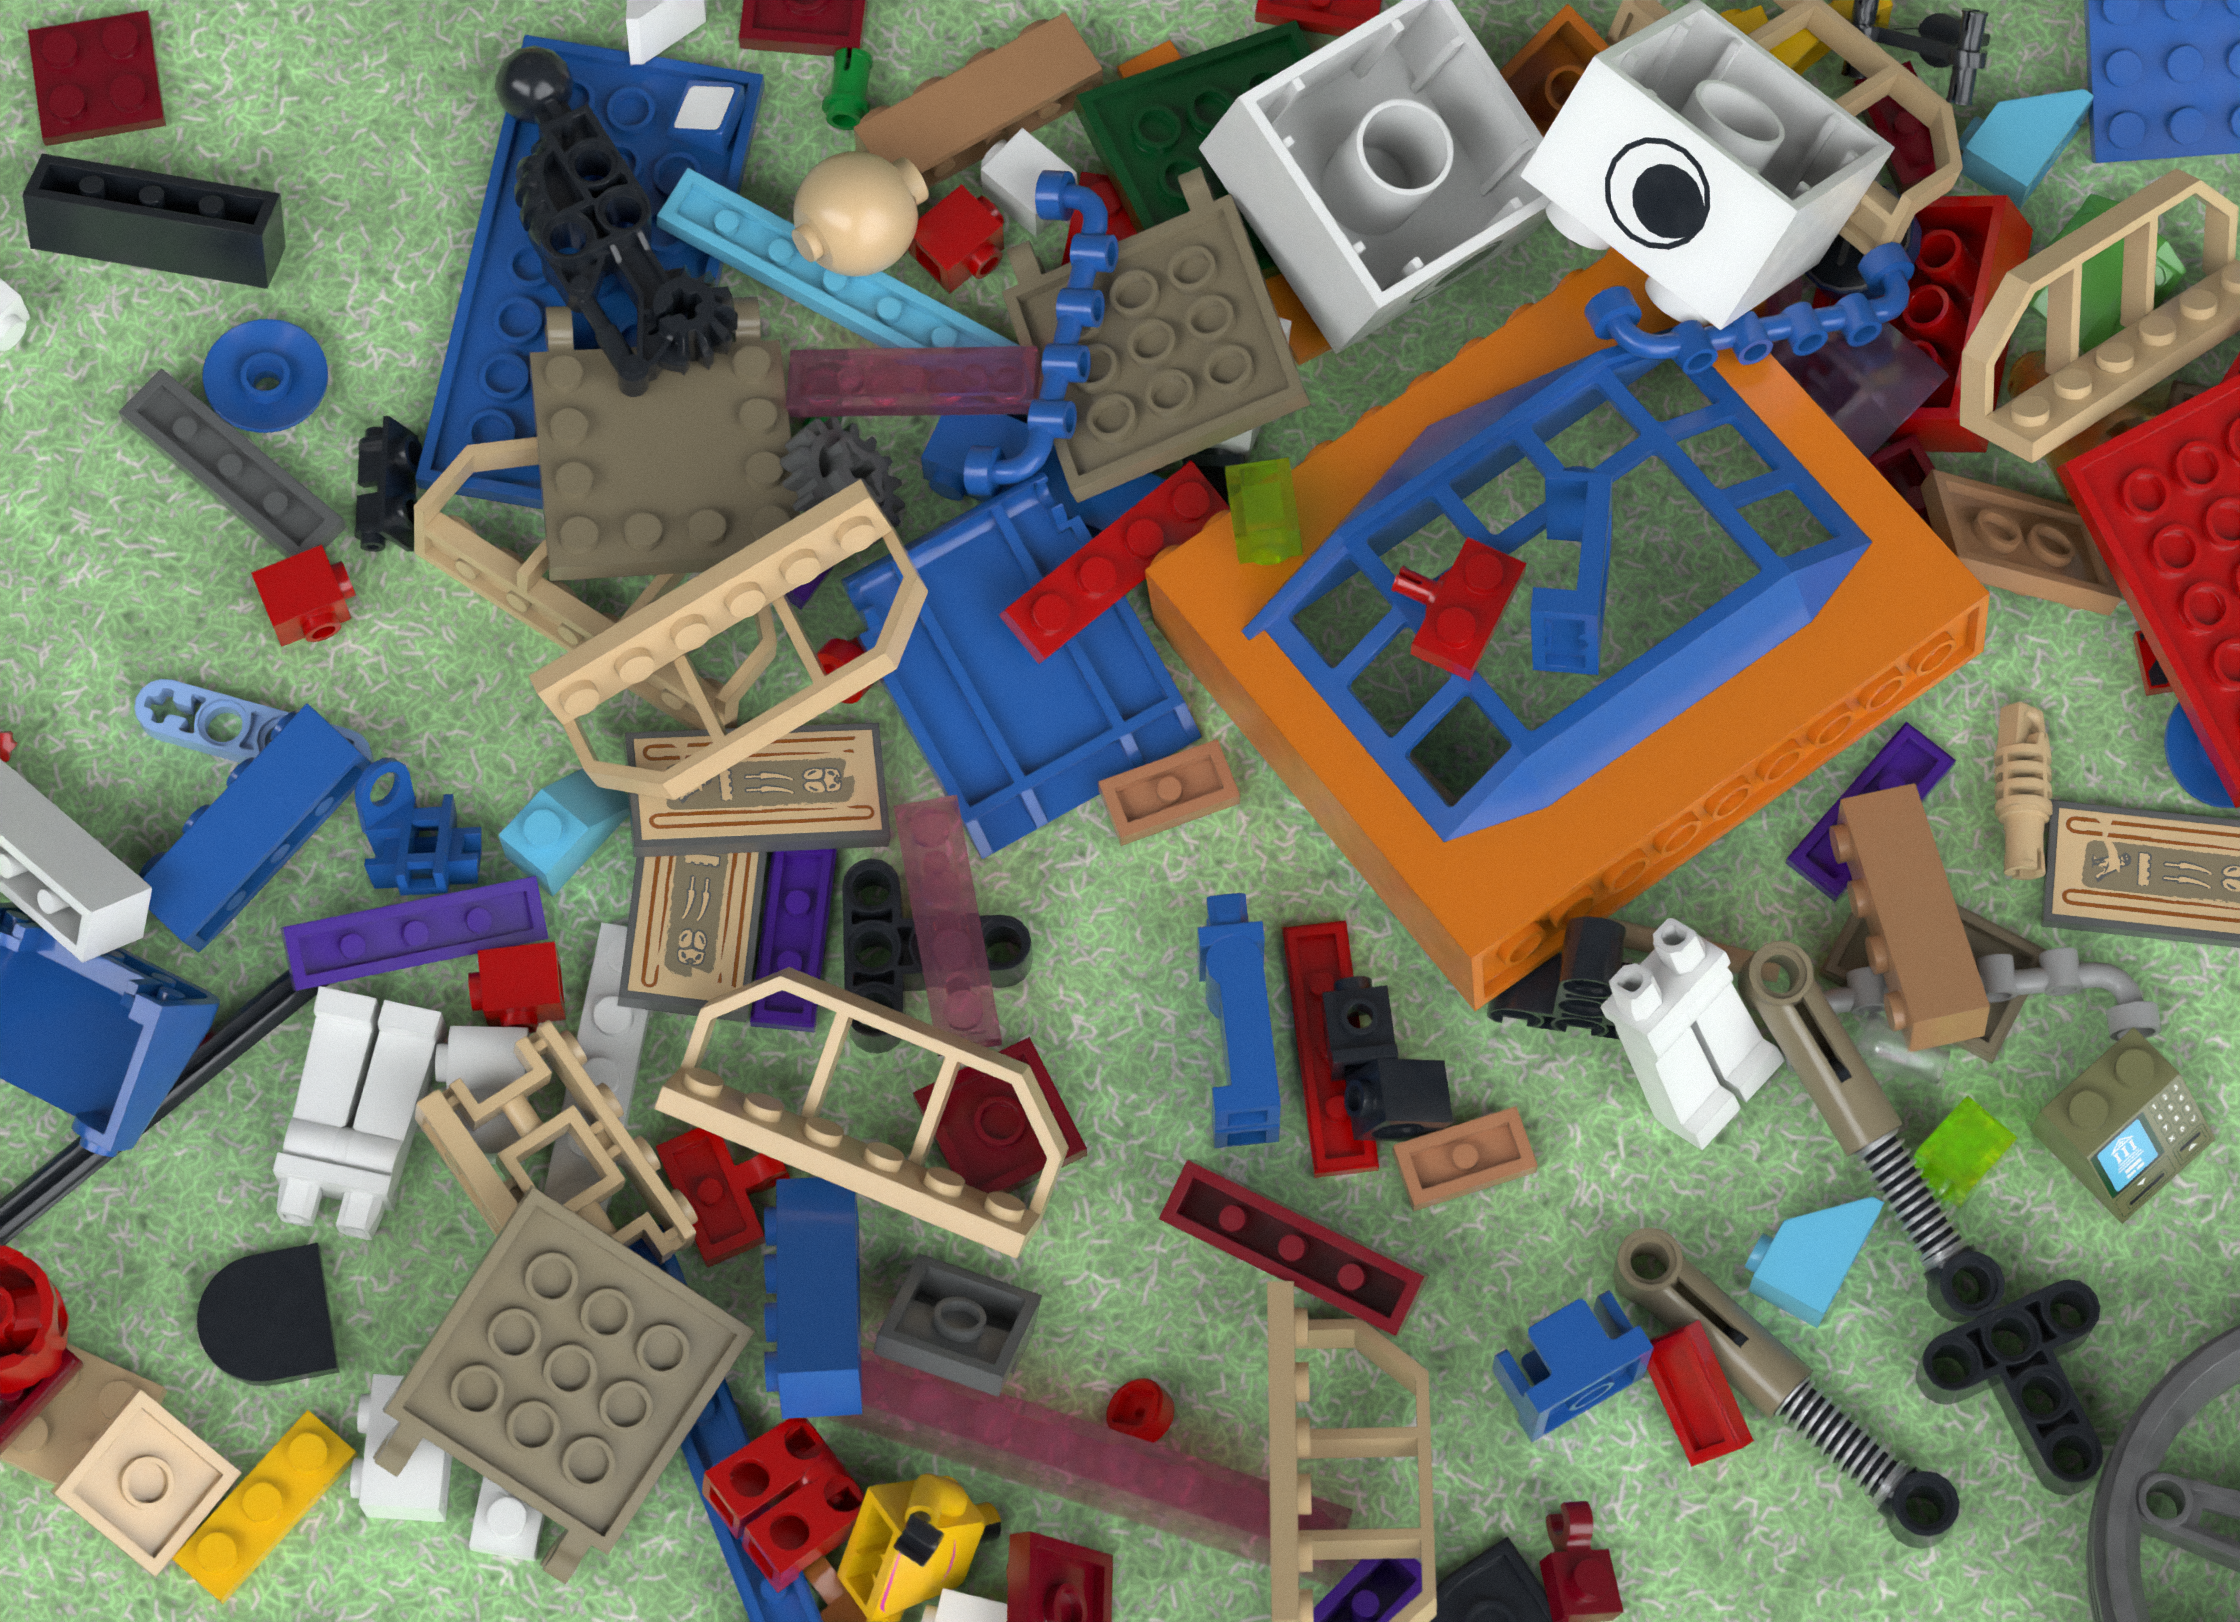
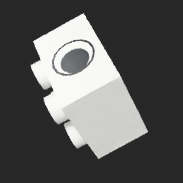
M1403 0L1240 95L1199 146L1200 151L1228 193L1232 195L1236 205L1335 354H1338L1527 239L1548 219L1546 207L1550 199L1520 177L1543 140V136L1452 0Z
M1693 0L1592 58L1520 177L1550 199L1546 207L1547 216L1554 227L1564 236L1590 249L1605 250L1613 247L1648 274L1649 277L1645 282V290L1652 302L1664 313L1680 322L1698 320L1702 326L1711 323L1719 330H1722L1819 264L1895 147L1701 0Z

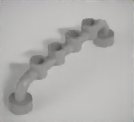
M2055 948L2040 953V967L2015 970L2013 956L2009 954L1987 955L1975 960L1989 1003L2011 1000L2018 995L2044 993L2048 996H2065L2077 993L2082 989L2103 988L2111 992L2118 1005L2106 1011L2110 1039L2120 1040L2133 1027L2145 1039L2153 1037L2162 1031L2158 1004L2143 1000L2138 984L2126 971L2109 963H2079L2078 951L2075 948ZM1870 967L1857 968L1847 972V986L1822 991L1835 1014L1851 1012L1855 1015H1872L1884 1012V993L1889 992L1883 973L1874 975ZM1785 1056L1787 1070L1795 1072Z

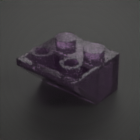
M1888 321L1881 323L1882 330L1873 341L1858 347L1850 346L1841 330L1827 332L1828 339L1826 343L1817 351L1805 356L1794 354L1786 339L1779 340L1770 352L1772 356L1867 459L1949 377L1948 373Z

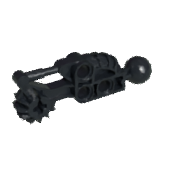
M535 45L517 49L503 60L496 75L495 91L502 108L515 120L538 124L539 139L531 146V155L523 157L518 162L515 174L517 183L513 192L516 204L521 208L519 214L520 222L524 230L528 232L530 243L541 259V269L544 278L556 288L571 311L584 314L596 333V341L618 374V387L624 395L629 397L643 395L649 388V382L657 379L663 369L681 372L684 376L690 368V362L697 361L709 370L714 363V353L728 355V351L732 347L731 334H734L738 328V313L732 307V294L729 291V287H715V277H713L710 270L698 279L691 278V272L686 264L682 268L664 270L651 250V204L646 193L588 103L575 110H572L568 105L572 96L574 81L566 61L553 50ZM590 175H599L604 177L603 179L597 181H589L584 179V177ZM619 222H630L634 224L632 227L628 228H618L613 226L615 223ZM564 248H576L580 250L577 253L573 254H562L558 252L560 249ZM611 274L619 280L638 310L637 355L633 353L618 327L611 324L597 302L603 280Z

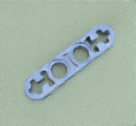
M159 679L144 686L136 697L134 707L138 722L147 735L163 742L238 763L251 757L255 759L268 745L271 739V732L276 724L285 715L290 713L169 679ZM166 697H173L177 710L195 716L194 733L187 732L190 725L186 718L173 714L167 715L163 723H157L155 714L150 709L151 705H162ZM195 704H202L195 715ZM231 713L240 717L243 722L242 729L234 739L227 742H217L209 737L208 726L216 716ZM331 724L372 763L374 762L369 743L361 734L351 729Z

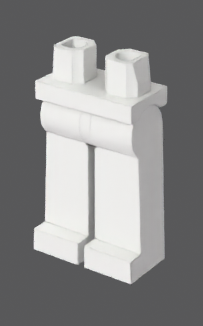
M1668 918L1653 934L1655 949L1640 965L1637 963L1624 965L1611 978L1609 984L1613 994L1601 1005V1009L1605 1017L1615 1023L1616 1031L1654 1117L1667 1129L1703 1150L1741 1109L1736 1097L1747 1102L1785 1060L1778 1047L1763 1039L1732 984L1734 978L1727 967L1731 962L1726 951L1702 938L1694 930L1676 919Z
M319 986L313 1010L316 1018L293 1116L285 1135L283 1153H277L273 1172L280 1185L277 1214L283 1222L305 1227L313 1226L322 1196L342 1200L336 1222L338 1232L351 1237L372 1240L382 1220L384 1210L394 1212L399 1194L396 1189L418 1125L415 1120L416 1103L428 1094L435 1072L436 1047L438 1043H444L448 1029L442 1012L384 1000L382 1009H380L376 998Z

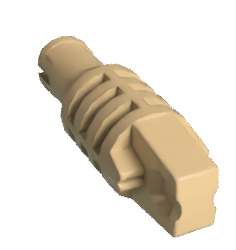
M2016 702L2000 709L1998 742L1994 752V763L1997 766L1994 769V779L1997 783L1994 787V795L1997 800L1995 803V815L1998 817L1999 822L2004 825L2005 831L2004 874L2006 876L2012 875V878L2017 880H2033L2046 874L2043 832L2044 824L2050 820V815L2053 814V805L2050 800L2052 798V785L2050 784L2052 770L2049 766L2052 763L2049 737L2045 731L2043 712L2036 707L2029 706L2027 703Z

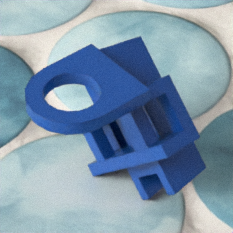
M385 757L373 762L358 780L355 789V803L362 832L366 834L375 854V858H367L364 863L374 889L398 888L400 896L446 894L448 893L449 885L478 884L482 856V827L457 828V812L453 794L443 795L442 807L418 808L410 773L406 765L393 757ZM388 772H393L394 784L388 795L382 800L372 802L370 793L376 780ZM419 831H438V836L419 837Z

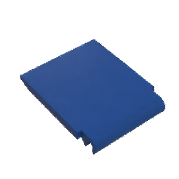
M1043 471L1037 472L1032 477L1015 484L904 545L928 593L897 669L879 679L981 859L990 856L1100 794L1098 781L1168 757L1202 738L1186 702L1126 596H1123L1040 664L1036 662L999 616L1008 606L1093 539L1080 515L1068 520L1063 503H1056L1051 496L1046 484L1048 477ZM891 553L841 579L847 597L866 629V632L857 637V641L864 653L875 647L903 579V575Z

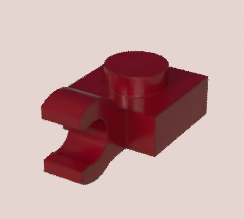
M1588 1501L1563 1502L1560 1505L1562 1514H1549L1546 1516V1529L1554 1552L1549 1553L1539 1561L1552 1621H1613L1624 1610L1609 1549L1591 1550L1594 1523Z

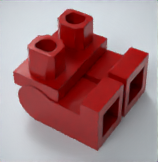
M807 1418L787 1419L704 1472L702 1494L735 1538L738 1539L743 1536L742 1547L777 1593L799 1578V1572L820 1556L824 1557L850 1539L865 1497L864 1492Z

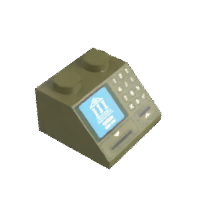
M2134 1027L2040 1110L2030 1130L2122 1224L2216 1139L2181 1074Z

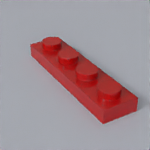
M1191 460L1008 606L999 616L1036 662L1040 664L1146 579L1145 569L1150 567L1154 558L1162 550L1175 544L1181 546L1200 533L1211 517L1220 511L1230 510V507Z

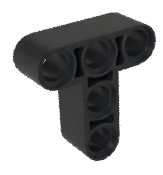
M865 859L851 866L845 874L842 886L845 990L906 1014L905 991L1005 988L1018 984L1030 972L1033 957L1029 930L1023 922L1015 917L1007 915L903 918L900 881L897 872L890 864L879 859ZM870 886L882 887L890 893L884 902L875 906L864 905L856 899L860 891ZM1000 942L1012 943L1020 950L1016 958L1004 963L993 961L986 953L991 946ZM937 944L947 945L956 952L952 960L941 965H933L926 962L922 955L926 949ZM875 946L882 947L891 954L886 963L874 968L866 967L857 960L861 952ZM855 1019L852 1020L849 1029L850 1038L856 1046L869 1053L879 1054L888 1052L902 1040L879 1029H868Z
M1586 916L1570 919L1567 922L1561 953H1557L1489 1001L1487 1008L1488 1018L1498 1023H1502L1503 1017L1527 1020V1027L1566 1032L1567 1026L1591 1029V1036L1620 1040L1615 1023L1605 1017L1601 1005L1613 994L1609 984L1611 978L1624 965L1633 964L1622 962L1626 936L1625 927L1618 922L1600 917Z
M2067 1279L2055 1282L1939 1335L1929 1342L1916 1369L1918 1388L1926 1398L1937 1404L1950 1405L1958 1403L1991 1388L2037 1478L2046 1489L2058 1495L2069 1496L2080 1493L2088 1487L2102 1465L2103 1450L2100 1440L2057 1360V1357L2078 1348L2087 1340L2100 1316V1304L2097 1295L2089 1286L2080 1281ZM2056 1304H2066L2075 1308L2080 1315L2082 1325L2074 1329L2061 1327L2053 1320L2050 1307ZM2001 1330L2012 1332L2021 1340L2023 1352L2015 1356L2002 1354L1994 1347L1991 1334ZM1941 1357L1954 1359L1963 1368L1965 1378L1956 1383L1943 1381L1935 1374L1932 1361ZM2028 1389H2039L2047 1393L2054 1406L2053 1412L2046 1415L2031 1412L2023 1403L2022 1392ZM2065 1447L2076 1451L2083 1459L2084 1471L2078 1474H2067L2061 1471L2054 1463L2053 1450Z

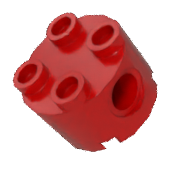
M0 1245V1393L11 1394L35 1385L41 1379L52 1376L59 1369L62 1363V1353L68 1341L69 1315L61 1293L38 1264L24 1256L22 1252L6 1245Z

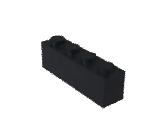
M42 153L22 194L30 249L268 289L286 247L280 193Z

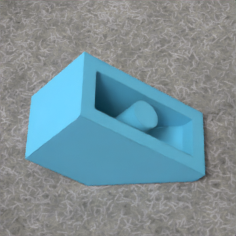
M2085 89L1998 102L1985 120L1978 116L1974 117L1959 140V147L1963 151L1961 158L1963 168L1960 173L1995 195H2008L2017 209L2020 210L2085 122L2094 95Z
M583 768L542 788L498 835L505 857L528 877L536 876L538 885L553 897L630 815L628 794L624 791L597 787Z
M1873 1196L1784 1220L1774 1238L1762 1233L1744 1267L1755 1273L1748 1291L1818 1329L1878 1219L1884 1202Z

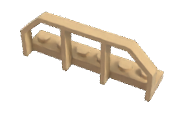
M1622 0L1605 40L1613 46L1671 12L1656 0ZM1772 0L1785 12L1749 33L1748 37L1769 51L1799 31L1807 28L1868 78L1834 100L1835 103L1851 115L1856 116L1889 95L1930 129L1936 172L1904 192L1900 200L1873 180L1839 232L1843 238L1864 255L1882 244L1891 242L1900 244L1914 215L1952 190L1963 168L1952 105L1823 0Z
M2175 168L2008 271L1962 351L1960 426L2022 459L2034 463L2240 331V261L2235 259L2238 206L2202 180ZM2193 196L2206 205L2202 271L2208 276L2153 310L2158 216L2188 197ZM2124 238L2120 325L2126 328L2078 358L2082 263ZM2048 285L2045 372L2051 375L1993 411L1995 363L2035 292Z
M536 437L467 445L414 505V553L565 650H573L671 592L687 574L657 575L620 619L608 612L599 613L580 601L576 593L565 583L549 581L542 576L548 570L546 538L528 559L524 561L511 549L506 547L498 549L479 537L471 525L456 515L446 516L440 512L473 472L539 464ZM770 604L754 615L759 644L728 682L723 685L713 678L703 679L700 677L725 729L737 728L739 700L776 657L777 638ZM673 661L653 672L645 680L627 688L691 730L706 729Z
M860 479L530 674L529 678L538 696L563 725L584 771L597 787L676 800L896 670L928 590L896 530ZM882 537L903 575L902 582L875 647L827 675L786 594L800 585L811 582L820 573L854 553L865 550ZM772 602L813 684L732 732L727 733L687 652L701 647L707 640L744 618L755 615ZM673 661L713 743L664 772L599 761L578 717L591 712L597 705L629 686L645 680L653 672Z
M791 967L713 998L700 1009L682 1065L662 1085L654 1108L1016 1259L1040 1228L1069 1148L1030 1065ZM781 990L836 1012L800 1116L784 1110V1105L772 1096L757 1092L743 1093L724 1085V1080L719 1075L700 1068L717 1017ZM853 1019L945 1056L908 1160L904 1159V1154L891 1145L881 1142L864 1143L845 1135L843 1128L838 1124L824 1118H819ZM961 1063L1012 1084L1044 1150L1047 1160L1029 1210L1025 1209L1026 1206L1020 1199L1003 1192H990L988 1194L966 1185L963 1177L954 1171L942 1167H924Z
M1294 1281L1267 1282L1271 1621L1314 1622L1313 1589H1299V1572H1313L1312 1560L1421 1558L1422 1592L1389 1622H1430L1436 1616V1571L1429 1371L1360 1318L1308 1319V1307H1294ZM1355 1348L1416 1396L1417 1427L1310 1429V1417L1297 1418L1296 1402H1309V1362H1296L1295 1349ZM1418 1457L1420 1528L1298 1530V1515H1312L1311 1474H1297V1459Z

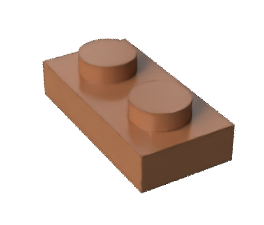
M1218 739L1098 781L1100 795L1121 846L1240 804L1239 790Z
M1517 1106L1395 1144L1392 1148V1153L1413 1212L1536 1173L1538 1168Z

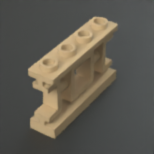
M550 1020L539 1025L537 1031L531 1036H524L515 1042L514 1054L527 1073L480 1104L477 1103L461 1078L449 1084V1088L442 1093L438 1088L416 1103L415 1120L496 1237L530 1185L535 1187L519 1163L569 1132L601 1180L564 1203L565 1207L627 1247L642 1238L660 1265L670 1259L672 1254L678 1250L682 1252L693 1244L696 1231L692 1225L698 1219L691 1204L680 1190L674 1189L671 1192L667 1190L655 1172L661 1168V1165L650 1145L640 1135L634 1139L631 1138L618 1119L624 1115V1112L614 1093L604 1082L595 1086L582 1067L583 1064L587 1063V1058L578 1041L567 1029L559 1033ZM544 1055L591 1122V1126H588L575 1105H572L543 1124L526 1099V1097L550 1083L552 1072L541 1056ZM455 1111H460L473 1131L503 1112L507 1116L521 1139L497 1154L496 1165L507 1179L503 1182ZM618 1161L666 1232L663 1233L649 1212L644 1213L617 1231L599 1205L624 1187L626 1179L614 1162Z

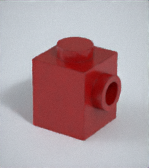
M961 184L918 219L916 233L908 248V253L951 294L972 275L977 280L982 279L990 274L1000 263L1003 257L1001 251L1004 249V218L988 198L981 195L976 199Z
M322 544L251 572L281 647L303 638L308 642H319L328 639L340 631L341 623L352 619L345 600L356 596V593L343 562L340 561L330 565Z
M555 941L477 950L479 972L468 973L469 994L472 1011L483 1010L488 1027H526L529 1029V1033L532 1034L537 1031L539 1023H544L547 1020L551 1022L566 1020L561 959Z

